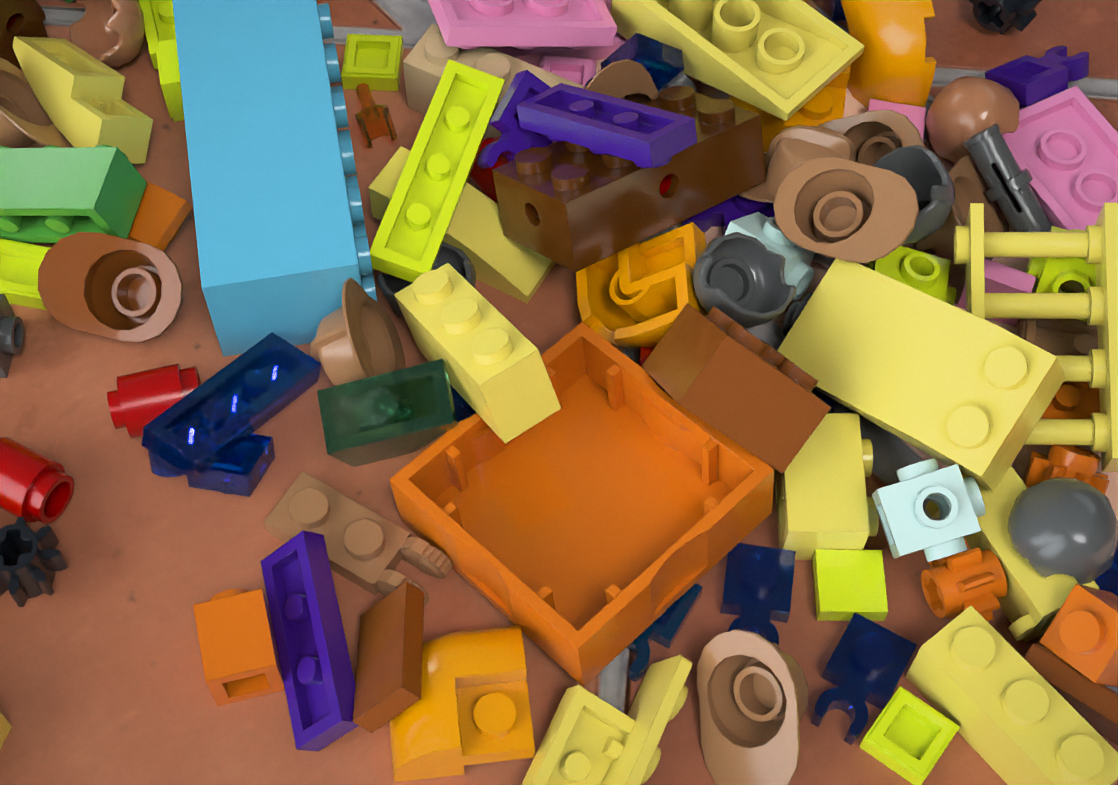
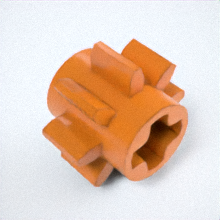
M1056 444L1051 445L1048 455L1032 451L1022 479L1029 488L1050 478H1075L1085 481L1104 495L1110 482L1107 480L1108 475L1096 472L1101 460L1099 455L1075 445Z
M964 538L968 550L929 562L931 568L922 571L921 584L923 593L929 607L940 619L946 617L949 619L955 618L971 605L986 621L993 619L992 611L1000 608L997 599L1003 598L1007 594L1008 587L1005 572L1000 561L991 550H981L979 547L970 549Z

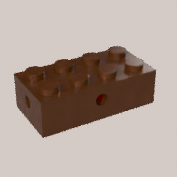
M673 86L662 90L658 98L643 105L695 118L697 143L672 156V160L666 165L656 168H641L636 166L634 161L610 154H594L587 147L567 141L554 142L545 147H533L522 150L515 155V160L492 169L503 234L505 237L574 272H578L766 182L760 114L734 106V103L727 99H714L696 93L694 88L689 86Z

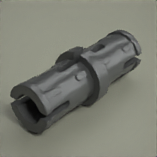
M994 124L964 141V147L968 149L989 187L984 191L990 202L997 201L1013 232H1050L1051 227L1054 225L1048 220L1029 185L1033 178L1027 168L1020 169L999 131L998 124Z

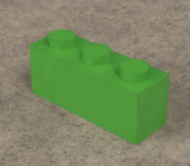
M54 145L44 146L43 148H10L0 146V238L23 243H57L61 238L77 232H99L127 239L147 182L118 147L108 145L62 148Z

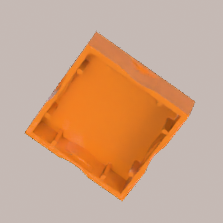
M581 322L541 355L562 409L506 444L476 413L457 423L391 477L389 481L401 521L419 538L443 551L452 560V568L512 623L520 625L523 633L584 687L772 513L774 469L678 404L654 382L642 367L585 323Z

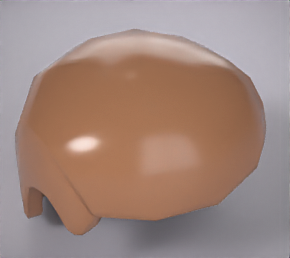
M76 0L77 3L85 6V13L81 19L69 26L70 39L74 45L110 68L127 64L139 55L144 42L145 25L143 12L137 0Z
M973 76L957 78L945 86L934 99L926 117L925 134L937 156L956 163L960 158L970 154L968 149L964 147L963 142L986 128L998 124L1001 135L1017 131L1019 126V102L1010 89L995 81Z

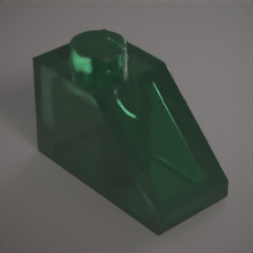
M443 359L317 390L327 454L353 467L413 453L458 425L447 365Z

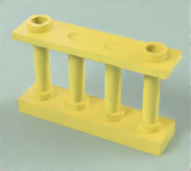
M970 203L965 226H955L954 264H966V312L984 320L1086 319L1088 326H1097L1098 349H1090L1088 356H1054L1058 358L1066 377L1064 382H1088L1089 388H1099L1100 413H1092L1090 419H1040L1024 445L1090 446L1091 452L1101 453L1102 472H1118V203H1104L1095 225H1087L1085 232H984V203ZM1084 257L1086 264L1096 265V287H1088L1087 293H985L984 258Z

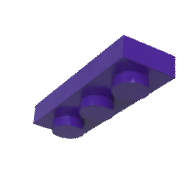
M563 83L553 86L516 105L520 128L546 135L551 141H567L587 147L594 154H610L634 161V164L641 168H656L666 165L672 160V156L697 143L695 118Z
M302 530L260 562L296 750L318 752L359 725L353 722L355 680L324 535Z

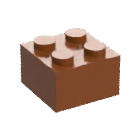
M687 303L641 366L678 404L782 474L831 409L829 405L811 392L819 382L769 344L747 331L746 328L715 306L705 316Z

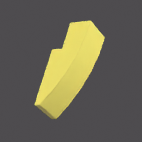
M14 36L13 50L30 87L53 124L73 147H94L96 145L118 147L127 156L131 164H145L153 119L121 99L125 81L123 75L65 38Z
M400 146L368 187L372 216L381 221L410 154V150ZM466 183L444 242L461 249L475 267L476 280L528 304L556 262L505 237L498 204L469 183Z

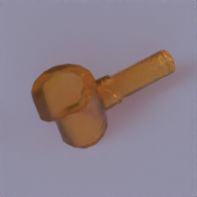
M365 83L359 84L356 87V93L362 110L356 114L355 118L364 146L372 148L371 141L381 136H390L392 141L396 140L397 133L388 106L377 105L369 86Z

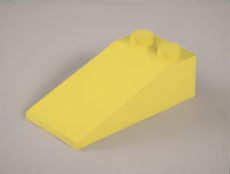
M611 0V16L617 25V32L650 58L663 64L673 65L684 74L785 121L863 54L865 47L803 0Z
M836 258L777 350L819 381L814 387L817 391L936 458L945 465L952 466L958 464L961 474L966 477L973 476L976 483L992 492L999 485L1066 379L1056 356L996 324L859 263L846 262Z

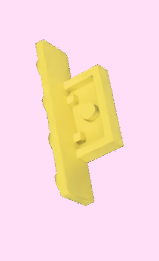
M678 655L651 664L627 715L580 685L567 688L521 785H641L645 783L659 763L661 749L658 747V743L665 727L679 713L687 698L688 687L684 684L691 670L692 662L682 655Z

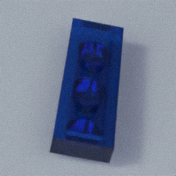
M271 332L143 427L142 446L190 479L195 480L317 383L322 363Z

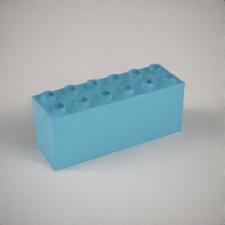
M172 0L201 287L223 357L311 343L316 337L319 322L331 312L342 307L343 283L348 278L357 281L364 291L377 301L357 175H354L357 172L349 129L337 130L349 127L342 85L330 86V83L342 81L335 42L323 43V39L334 38L329 3L317 4L316 0Z

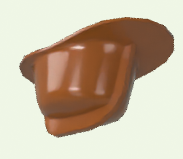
M77 232L61 238L46 252L38 269V291L44 307L58 322L78 331L124 342H145L160 336L175 321L183 303V283L177 265L164 251L146 243L108 234Z

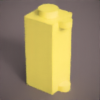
M1010 466L994 492L977 483L985 505L986 515L977 518L981 531L964 538L970 549L979 547L981 550L989 549L1000 561L1005 572L1008 590L1005 597L997 600L1001 609L1012 623L1008 629L1015 640L1023 639L1026 643L1046 632L1075 584L1079 583L1073 576L1066 574H1054L1047 578L1042 577L1030 565L1028 560L1023 558L1013 548L1008 531V518L1016 498L1023 490L1027 489V486L1014 468ZM929 501L926 505L927 511L933 519L940 518L939 507L934 502ZM1094 580L1091 583L1083 584L1085 586L1099 589V586L1096 584Z

